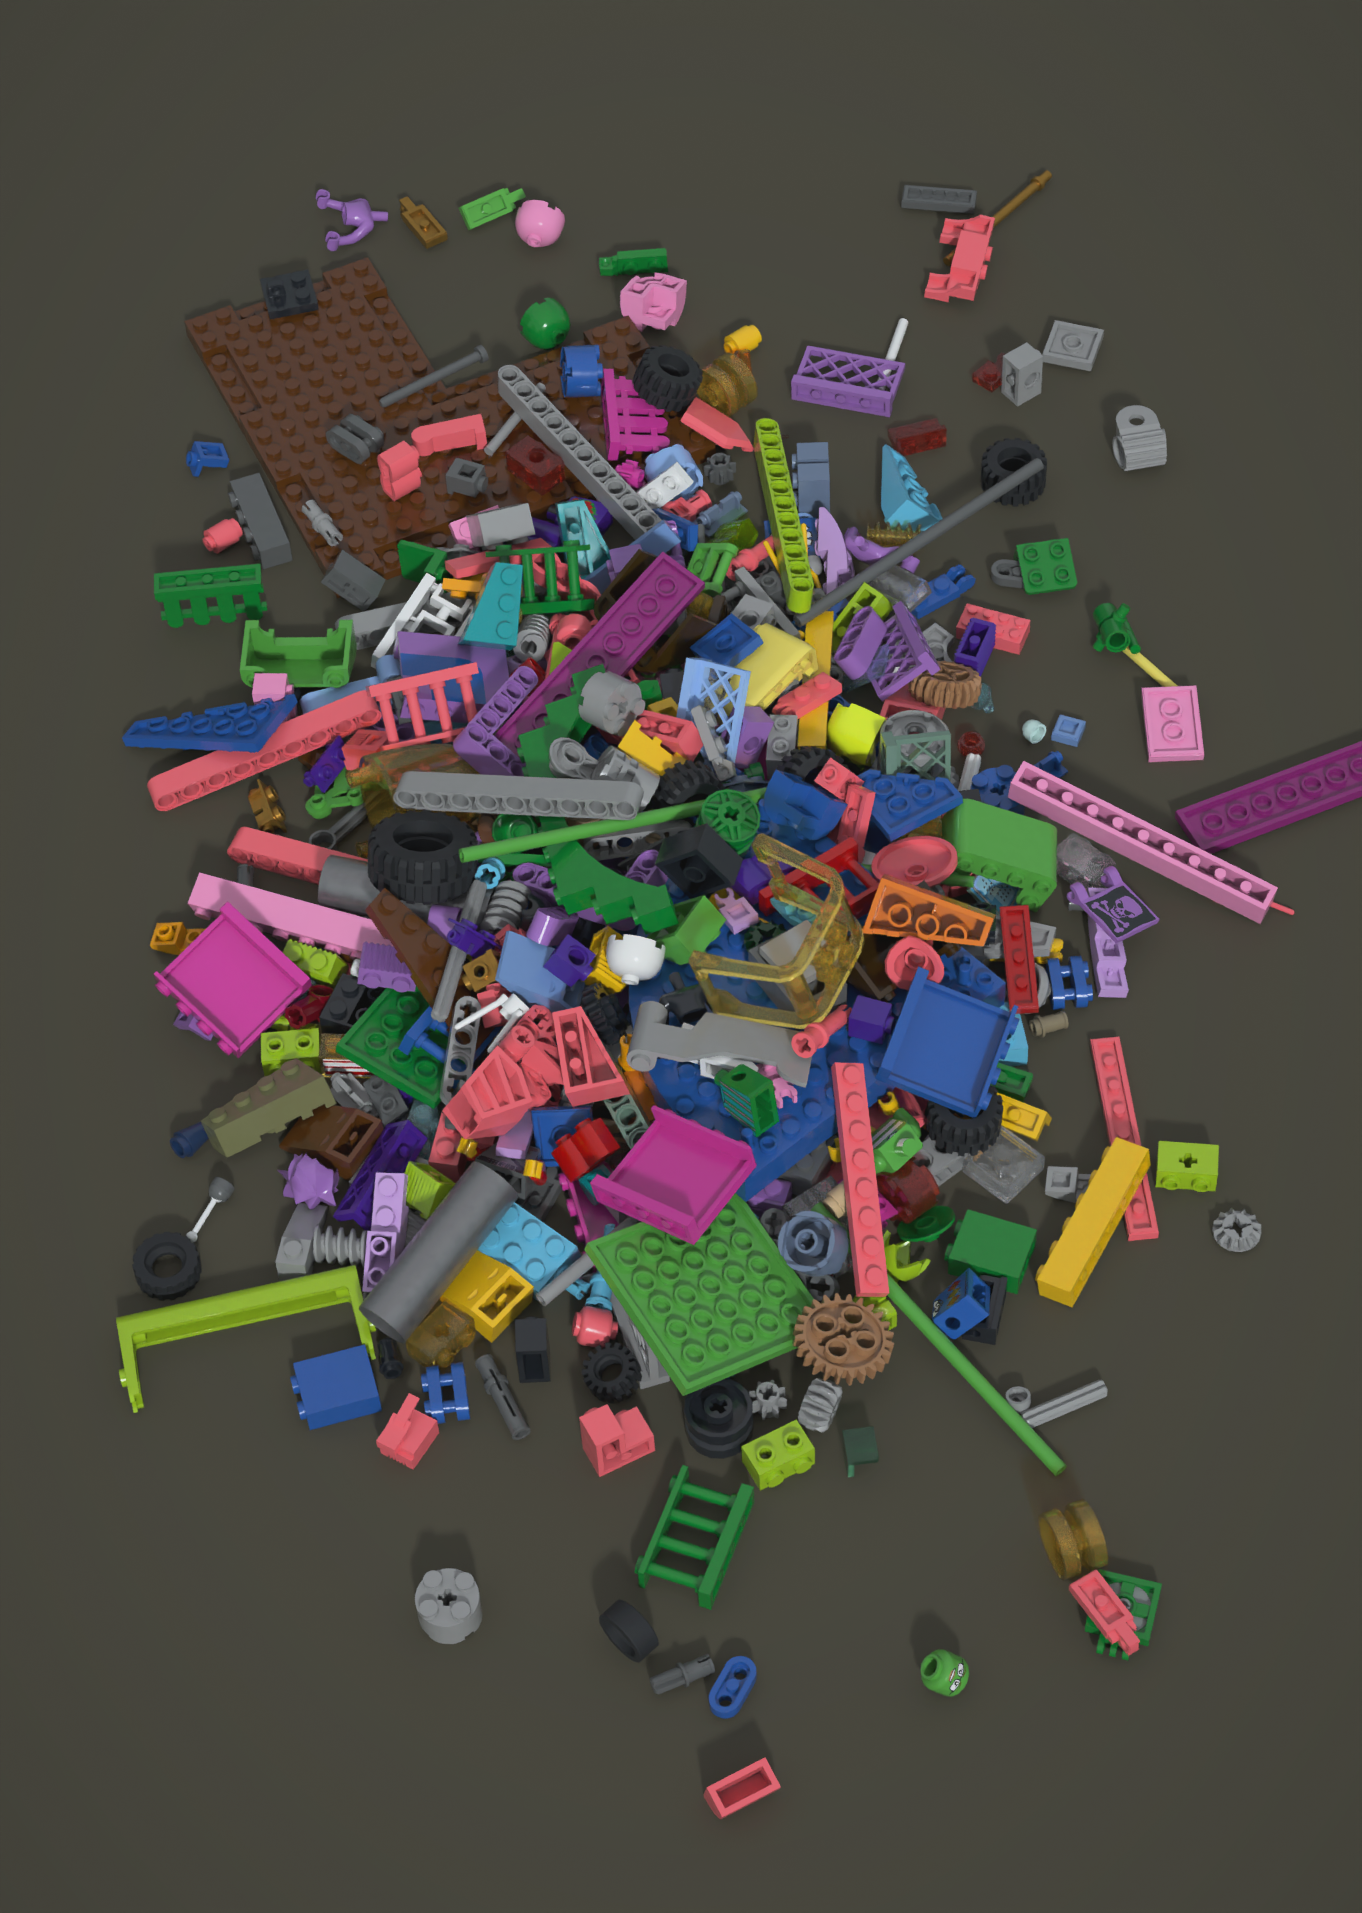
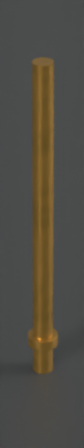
M1045 170L1041 175L1033 177L1026 188L992 216L995 218L994 227L1036 191H1041L1045 187V183L1052 178V174ZM956 248L943 258L945 265L950 266L952 264Z

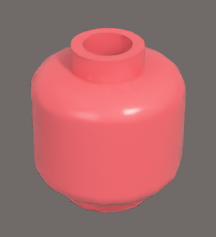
M580 614L564 616L557 626L556 641L573 650L592 629L590 621Z
M584 1306L580 1312H575L571 1333L572 1336H576L579 1344L590 1347L600 1345L602 1348H605V1343H608L610 1339L615 1340L618 1322L613 1321V1315L610 1310Z

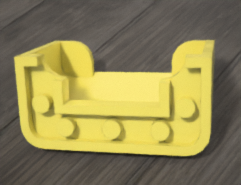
M768 623L759 624L753 629V631L760 635L764 643L735 666L736 668L751 671L745 706L761 707L763 711L794 679L800 681L803 678L802 674L810 678L818 670L815 648L807 642ZM715 672L708 680L713 685L719 680V677ZM734 674L728 679L733 691L739 687L740 675ZM723 685L714 691L720 702L728 696ZM709 695L705 698L704 707L708 711L715 707ZM731 701L723 707L728 718L734 707ZM717 712L714 715L717 723L721 726L723 722Z

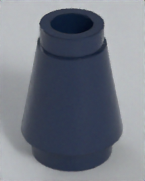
M198 1122L175 1132L173 1138L170 1139V1145L175 1154L180 1158L192 1157L209 1138L202 1123Z

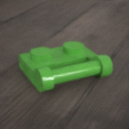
M697 543L687 570L705 582V588L699 595H711L713 597L721 595L723 591L722 583L731 560L736 557L739 550L737 546L731 543ZM720 555H722V557H721V559H720V562H719V564H718V567H717V569H716L715 575H714V577H713V580H712V582H710L711 577H712V575H713V572H714V570H715V567H716V565H717V563H718L719 557H720Z

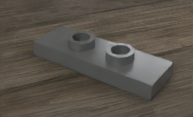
M904 185L901 208L974 214L977 191Z

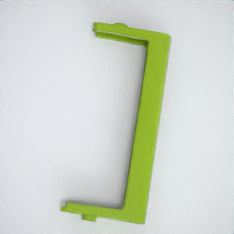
M356 1265L116 1317L124 1368L119 1369L122 1387H128L133 1412L137 1413L139 1408H144L136 1355L137 1349L340 1303H351L362 1345L365 1344L368 1357H371V1360L376 1359L370 1333L375 1332L376 1327L359 1310V1306L363 1302V1296Z

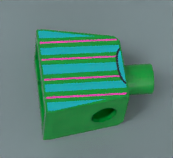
M744 1064L738 1065L730 1072L722 1069L716 1074L714 1083L721 1089L724 1108L745 1128H750L756 1138L779 1122L773 1081Z

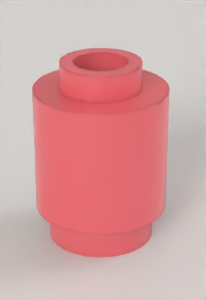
M234 518L224 519L205 530L202 540L207 550L218 554L237 543L239 538L243 536V532Z

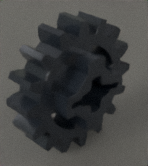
M596 982L584 988L585 990L582 991L584 996L582 1001L586 1006L583 1007V1010L597 1035L600 1034L601 1040H606L607 1045L612 1044L613 1046L619 1043L623 1035L627 1037L625 1031L627 1026L624 1024L626 1013L622 1010L617 996L614 993L609 994L608 988H604L602 983L598 984Z

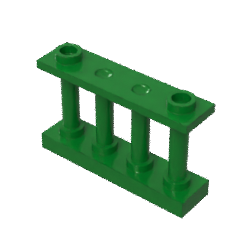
M579 540L563 541V546L517 550H512L511 545L495 546L496 551L485 552L486 557H499L500 563L509 564L510 556L521 555L525 598H522V603H520L519 615L594 610V599H584V595L580 591L577 551L591 550L590 544L580 545ZM567 552L570 595H567L568 600L562 601L561 595H558L555 564V553ZM544 553L547 596H545V602H538V597H535L532 554Z
M682 1465L678 1476L673 1475L668 1488L670 1496L645 1556L640 1555L637 1560L635 1574H638L639 1587L644 1589L651 1575L693 1588L695 1593H698L699 1606L711 1610L753 1507L754 1487L742 1483L738 1494L733 1493L732 1496L689 1483L688 1466ZM684 1494L728 1508L730 1514L727 1521L722 1520L718 1522L679 1510L678 1508ZM673 1521L716 1534L719 1539L716 1548L711 1547L707 1549L667 1536ZM664 1548L705 1561L708 1566L705 1575L700 1574L698 1577L657 1564L656 1561L661 1549Z

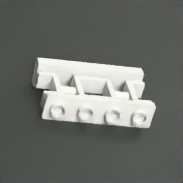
M426 573L372 654L371 667L376 669V662L379 658L393 653L398 631L417 633L424 623L444 635L453 636L455 627L445 622L450 615L462 622L466 615L469 614L455 635L461 637L475 606L472 604V600L467 599L462 608H459L441 598L444 593L442 584H436V578ZM431 594L430 605L439 609L436 616L422 609Z

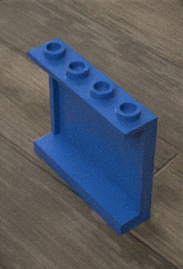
M918 967L875 1079L969 1117L976 1118L981 1109L986 1111L992 1094L988 1093L990 1084L995 1085L999 1078L1001 1069L997 1067L999 1059L1004 1060L1008 1053L1010 1043H1007L1006 1039L1008 1034L1013 1035L1017 1028L1019 1018H1016L1015 1014L1018 1006L1014 1005L1011 1012L990 1005L928 980L929 970Z

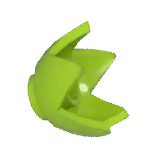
M887 1230L883 1236L887 1273L896 1283L899 1280L908 1281L920 1275L927 1268L931 1260L926 1258L910 1264L911 1242L902 1241L896 1245H889L891 1233Z

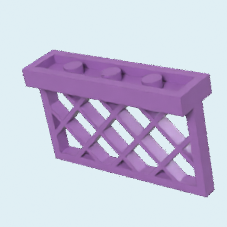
M807 345L796 375H793L791 381L792 400L890 417L892 404L905 370V363ZM811 355L822 357L823 360L813 364L810 357ZM840 360L846 361L847 365L837 368L834 363ZM868 365L872 369L862 373L858 367ZM829 366L832 371L822 375L818 370ZM890 369L897 371V373L886 377L883 371ZM851 370L856 373V376L846 379L843 375ZM813 372L816 378L806 377L804 375ZM877 374L882 379L871 384L867 378ZM834 377H838L841 382L839 383L828 380ZM862 381L865 387L855 386L853 384ZM887 386L890 389V392L877 389H879V387Z
M902 601L892 606L895 615L884 622L887 625V631L875 656L879 655L877 661L871 662L866 671L877 696L882 702L925 670H928L931 675L941 670L916 618ZM897 640H901L899 645L894 646ZM883 641H887L885 646L881 647ZM907 652L905 658H901L903 653ZM889 654H893L891 659L887 660ZM910 665H915L913 668L907 671ZM895 667H899L897 673H893ZM885 668L883 674H879L881 669Z

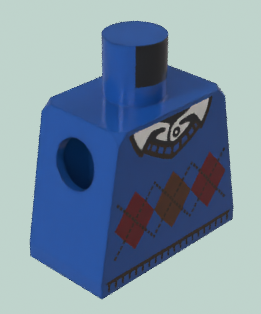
M968 1268L934 1300L931 1320L951 1339H957L989 1316L990 1287Z

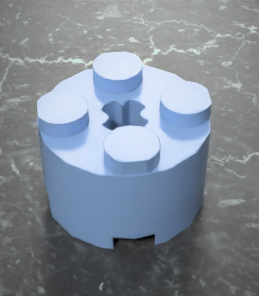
M675 444L672 447L650 454L645 460V478L648 483L676 462L680 464L694 481L690 487L670 501H675L680 497L688 500L694 496L699 486H703V475L689 451L684 449L682 445Z

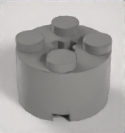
M611 671L595 673L587 681L581 692V696L584 697L583 706L579 704L581 718L585 722L613 735H625L629 726L645 709V701L642 700L639 686Z
M453 1568L431 1570L424 1575L415 1593V1605L422 1630L432 1640L442 1644H456L465 1640L466 1636L479 1628L482 1621L480 1594L473 1576L468 1572Z

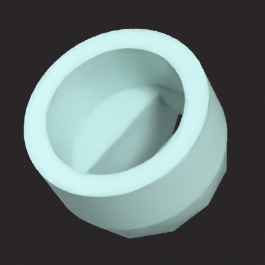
M1028 720L1022 727L1023 736L1032 744H1036L1045 736L1046 726L1037 720Z

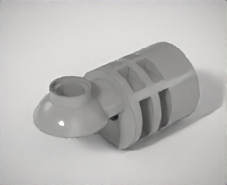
M558 738L550 745L549 768L557 778L629 781L640 785L644 791V796L638 813L645 809L659 784L660 776L614 746H609L596 760L587 753L581 744L570 738Z

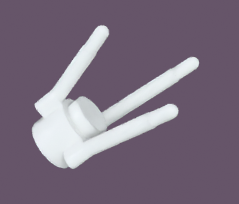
M503 993L496 1001L455 1024L454 1028L458 1030L501 1005L503 1008L499 1012L508 1022L487 1049V1052L491 1053L530 1008L516 994L512 993L507 997Z

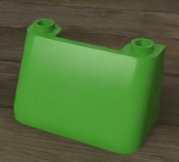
M259 620L245 621L240 674L242 681L249 687L253 688L255 673H287L289 684H293L294 687L339 688L349 682L357 651L353 620H339V627L335 631H333V628L327 629V637H276L274 629H269L268 632L262 630L259 626Z

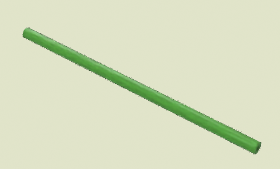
M767 787L742 793L749 796L757 804L759 800L764 799ZM705 800L640 812L632 820L605 819L460 848L459 858L462 863L698 816Z
M822 1202L817 1203L811 1209V1211L827 1216L843 1226ZM846 1229L848 1238V1254L852 1257L849 1231ZM887 1273L889 1294L887 1296L1055 1476L1061 1474L1067 1465Z

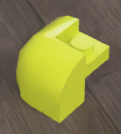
M838 703L827 724V749L836 753L835 755L840 756L843 760L845 757H848L857 765L871 767L876 759V746L880 740V730L886 718L853 703L849 707H843V705Z

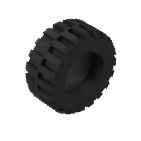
M410 810L403 814L400 812L393 814L391 818L386 817L379 824H376L368 837V877L370 882L380 892L386 888L397 899L406 901L407 904L423 903V905H431L432 902L444 903L450 898L454 900L461 894H465L473 881L476 880L477 860L462 863L459 858V849L478 845L477 836L465 821L461 822L458 817L453 815L451 817L447 816L444 812L438 811V813H434L431 810L415 812V810Z

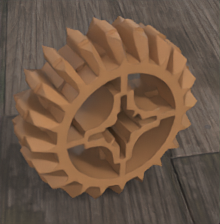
M945 660L937 661L941 670L934 675L925 670L908 683V691L917 701L925 702L926 705H933L935 708L943 707L945 709H957L958 707L964 709L967 706H973L974 703L978 702L982 687L981 677L977 671H974L971 667H965L964 664H956L954 661L946 662Z

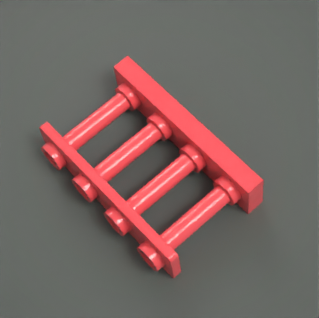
M477 662L366 686L367 696L375 697L376 702L379 701L389 743L379 746L380 752L388 751V756L404 753V747L411 745L415 746V750L430 747L431 741L441 739L442 744L453 742L465 727L457 729L452 727L444 692L445 681L456 679V683L460 684L469 723L477 714L470 680H473L472 674L479 673ZM428 684L429 688L433 689L442 732L426 735L417 697L418 687ZM402 690L403 695H406L415 738L399 742L390 699L392 698V692Z

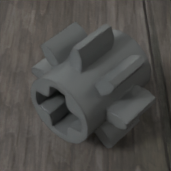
M716 453L711 458H707V465L704 466V476L710 477V483L724 485L729 480H734L733 473L736 472V462H731L730 455Z

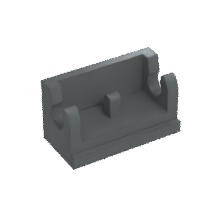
M341 550L335 562L330 564L321 583L364 612L378 597L386 579L344 550Z

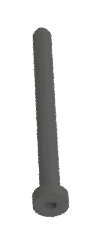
M482 345L474 347L473 353L382 397L379 400L380 406L387 407L478 361L480 363L488 361L487 351Z

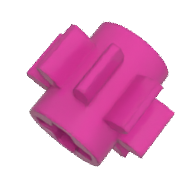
M626 459L625 463L616 466L615 471L633 490L642 487L645 472L643 469H640L641 467L638 466V462Z

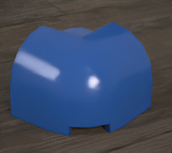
M775 769L764 795V807L767 816L776 824L792 827L809 840H819L829 834L839 822L848 804L821 786L817 788L803 782V778Z

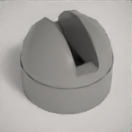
M1020 1386L1012 1387L1006 1392V1401L1018 1414H1021L1030 1407V1391Z

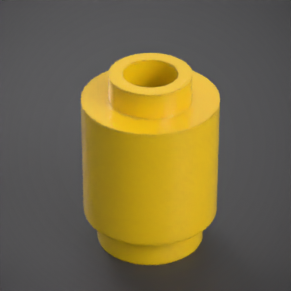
M745 325L724 338V350L730 357L739 359L758 347L762 341L761 334L754 325Z

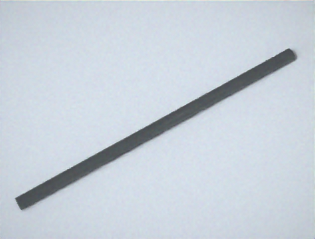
M1035 458L811 604V609L808 612L797 613L793 616L795 624L798 627L804 626L859 590L864 582L868 584L1044 468L1042 461L1039 458Z

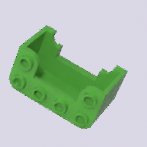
M963 799V803L946 812L935 827V837L948 841L957 851L958 864L952 874L970 876L973 873L987 879L1019 887L1020 889L1016 894V903L1018 905H1028L1029 910L1035 912L1039 910L1057 886V828L1054 825L976 800Z

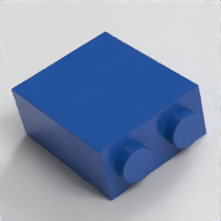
M365 1344L293 1363L295 1375L290 1376L294 1394H301L302 1401L296 1403L300 1419H307L310 1430L382 1411Z

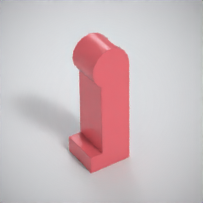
M481 414L420 426L411 433L412 445L417 449L419 456H428L434 451L438 452L476 445L477 450L484 449L487 446L486 431Z

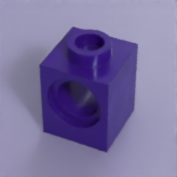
M567 934L556 946L543 967L569 987H572L579 979L584 982L592 972L593 967L590 963L596 954Z

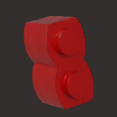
M590 1118L583 1120L574 1127L577 1131L575 1134L571 1135V1133H568L555 1142L558 1147L551 1154L570 1183L592 1171L601 1162L620 1149L619 1144L601 1118L591 1121Z

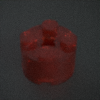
M914 1156L894 1173L881 1172L876 1174L878 1191L898 1211V1214L889 1218L893 1222L898 1219L903 1223L909 1224L938 1204L940 1200L936 1199L940 1191L933 1175L925 1165L918 1167L913 1162L917 1159Z

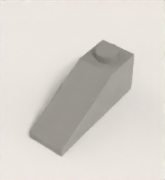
M298 1203L281 1238L275 1261L279 1281L312 1274L315 1264L312 1245L313 1234L317 1224H320L321 1233L323 1232L328 1206L317 1205L312 1210L309 1209L307 1204Z

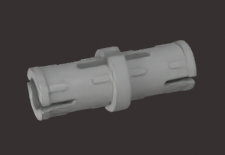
M315 500L305 502L310 509L308 510L303 505L301 510L312 522V528L321 533L330 546L338 545L339 542L335 539V536L342 541L343 535L333 525L332 518L320 509Z

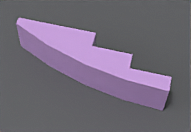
M1088 888L1087 894L1091 897L1108 888ZM1088 915L1090 948L1098 997L1126 998L1129 989L1124 971L1127 959L1123 941L1115 943Z

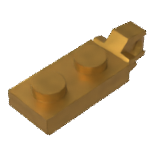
M408 196L399 200L400 211L402 212L400 216L403 222L426 249L448 240L445 229L423 204L415 206Z

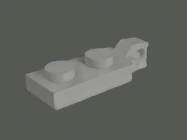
M701 705L692 708L691 714L709 761L713 764L717 778L723 783L737 776L735 764L726 760L724 754L727 751L726 744L722 736H718L714 727L717 726V720L712 710L708 711V709Z

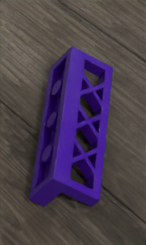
M409 1120L387 1124L333 1217L338 1222L353 1219L364 1230L371 1231L376 1172L405 1173L408 1162L416 1160L428 1138Z

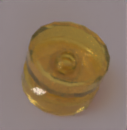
M722 354L713 360L712 364L701 368L703 379L697 390L699 398L729 418L737 413L740 408L746 407L755 401L758 396L754 376L747 365L734 354Z
M1084 1499L1065 1505L1064 1514L1057 1508L1039 1514L1038 1524L1042 1542L1048 1559L1061 1580L1065 1581L1079 1576L1082 1566L1089 1571H1093L1108 1565L1107 1547L1102 1530L1092 1508Z

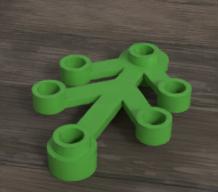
M392 760L384 767L385 769L391 766ZM344 767L334 780V787L328 792L322 793L318 786L315 785V793L306 802L305 808L313 818L322 819L331 814L332 808L349 805L359 806L365 802L363 790H380L385 786L383 774L374 772L367 777V780L359 781L366 773L353 771L346 777L347 769ZM347 793V796L338 797L341 794Z

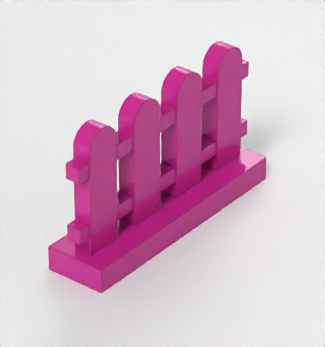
M603 368L601 401L607 460L618 461L619 451H626V454H632L633 451L652 452L653 454L668 448L670 440L666 436L658 435L666 432L668 422L662 417L655 416L664 414L665 410H659L655 406L647 404L641 398H628V396H638L639 394L634 390L632 380H626L625 376H619V379H614V370ZM629 414L648 415V417L630 416ZM631 433H650V435H635Z

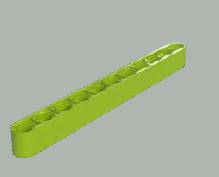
M762 418L756 422L753 447L788 609L792 612L806 613L811 609L814 583L780 429L775 420Z

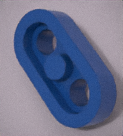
M736 1656L725 1664L709 1693V1707L715 1716L726 1719L735 1716L740 1711L757 1679L756 1666L751 1659L744 1656ZM737 1674H744L746 1676L742 1680L735 1678ZM727 1700L731 1704L724 1707L720 1705V1702Z

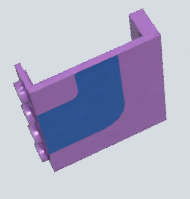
M398 631L393 655L394 659L400 660L401 678L477 662L479 673L472 674L473 680H470L477 713L509 679L506 650L457 645L460 636ZM456 679L446 680L444 692L451 722L468 723L460 684L456 683ZM429 684L419 686L417 697L422 719L440 721L433 689L429 688ZM403 695L404 700L400 718L411 719L406 695Z

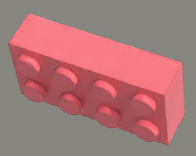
M966 604L956 626L957 639L963 638L970 619L977 618L996 625L995 649L1020 655L1030 632L1031 620Z

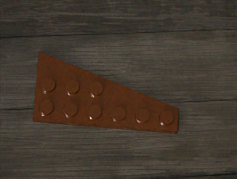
M384 888L365 911L383 938L390 940L397 951L396 957L400 963L405 962L412 973L411 979L433 1009L452 945ZM467 958L464 965L470 962ZM462 969L448 1018L445 1019L449 1027L447 1029L448 1033L450 1031L452 1012L457 1001L464 996H471L478 1001V993L474 989L468 990L462 980V975L465 974L464 969ZM481 970L477 971L479 977L484 975ZM467 1005L462 1009L465 1012L464 1019L472 1013ZM480 1017L475 1051L496 1028L484 1029L482 1017ZM459 1031L455 1034L460 1044L466 1045L470 1043V1037L466 1032Z

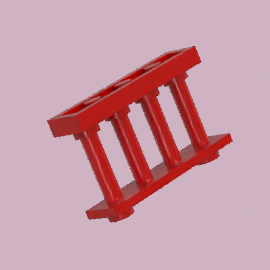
M850 837L760 890L759 910L766 917L777 911L771 904L770 899L778 895L782 889L795 886L809 894L812 904L827 911L830 922L817 929L824 938H827L869 913L879 883L858 863V843ZM849 869L867 890L854 896L835 875ZM826 883L845 903L831 910L812 889Z

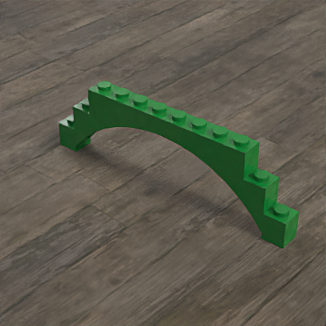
M603 664L572 674L574 686L570 687L572 696L545 705L548 716L543 718L546 726L518 735L521 747L517 748L521 763H526V766L522 767L524 777L557 778L549 768L550 745L554 740L561 737L570 738L579 744L581 743L591 726L579 714V704L583 706L584 700L581 692L587 681L595 673H606ZM534 816L537 824L541 823V827L537 828L538 833L569 827L567 817ZM577 840L542 848L547 864L552 865L551 868H548L551 882L553 885L557 884V888L553 889L558 906L564 905L568 915L594 907L596 915L602 914L606 925L633 917L635 925H642L645 935L679 924L673 901L665 884L657 887L619 875L589 855Z

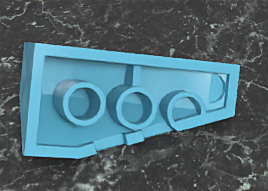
M885 444L882 447L881 509L885 517L884 522L891 529L895 530L897 528L905 534L925 531L943 519L935 504L932 503L930 505L926 500L928 492L915 480L917 475L906 458Z

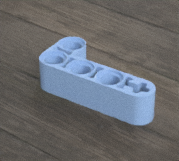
M394 655L382 656L376 662L377 676L350 682L339 688L330 687L305 694L300 699L303 714L358 691L366 690V686L387 682V679L401 676L399 659H394ZM390 699L392 709H394L392 699Z

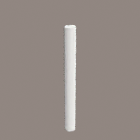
M904 318L898 321L885 360H896L908 326V321ZM888 369L883 371L886 377H889L892 370ZM886 386L879 387L877 390L885 391Z

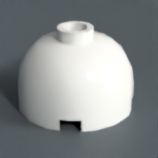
M623 934V940H615L616 935L608 937L606 947L607 963L615 975L622 977V983L638 985L639 981L649 980L660 971L666 952V947L663 944L659 949L655 947V940Z

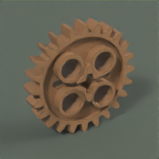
M835 1293L833 1301L826 1295H823L821 1303L813 1299L811 1307L804 1306L802 1315H798L793 1335L795 1338L793 1346L798 1347L796 1356L805 1357L804 1367L814 1366L813 1375L821 1371L824 1373V1381L833 1376L837 1385L840 1383L841 1378H845L848 1385H852L853 1378H857L861 1384L864 1383L866 1375L874 1379L876 1372H883L885 1364L889 1363L894 1347L892 1342L894 1333L888 1331L890 1322H881L884 1313L878 1312L874 1314L872 1312L874 1304H870L867 1307L862 1306L863 1298H860L856 1303L852 1302L851 1294L847 1295L846 1300H841L838 1293Z

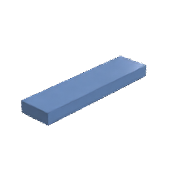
M663 519L630 545L641 544L642 550L659 556L662 552L666 553L681 540ZM606 563L583 579L595 585L601 595L611 584Z

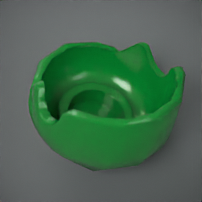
M499 814L492 825V837L494 841L535 834L538 833V825L532 815Z

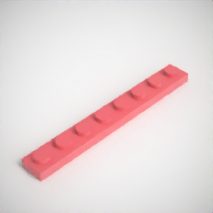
M835 1062L831 1066L856 1297H886L889 1294L864 1065L863 1063Z

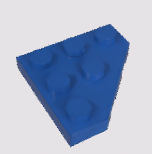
M871 769L858 775L860 779L865 781L862 787L876 792L870 818L890 842L963 803L962 795L948 778L936 777L935 780L920 779V775L897 773L896 776L883 775L880 770Z

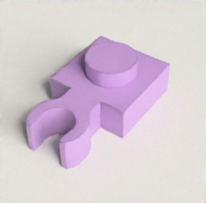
M726 888L727 898L722 899L717 893L714 895L716 905L720 908L719 912L726 919L724 923L734 935L750 927V925L760 922L758 913L744 896L735 900L734 892L730 888Z

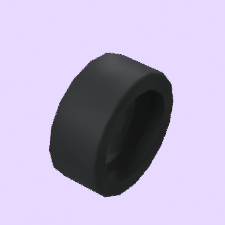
M618 1599L599 1616L600 1625L610 1641L632 1661L641 1662L659 1645L658 1637L648 1621L640 1612L624 1600Z

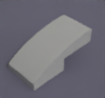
M1048 1166L1045 1195L1076 1203L1081 1193L1085 1194L1091 1174H1079L1078 1167Z

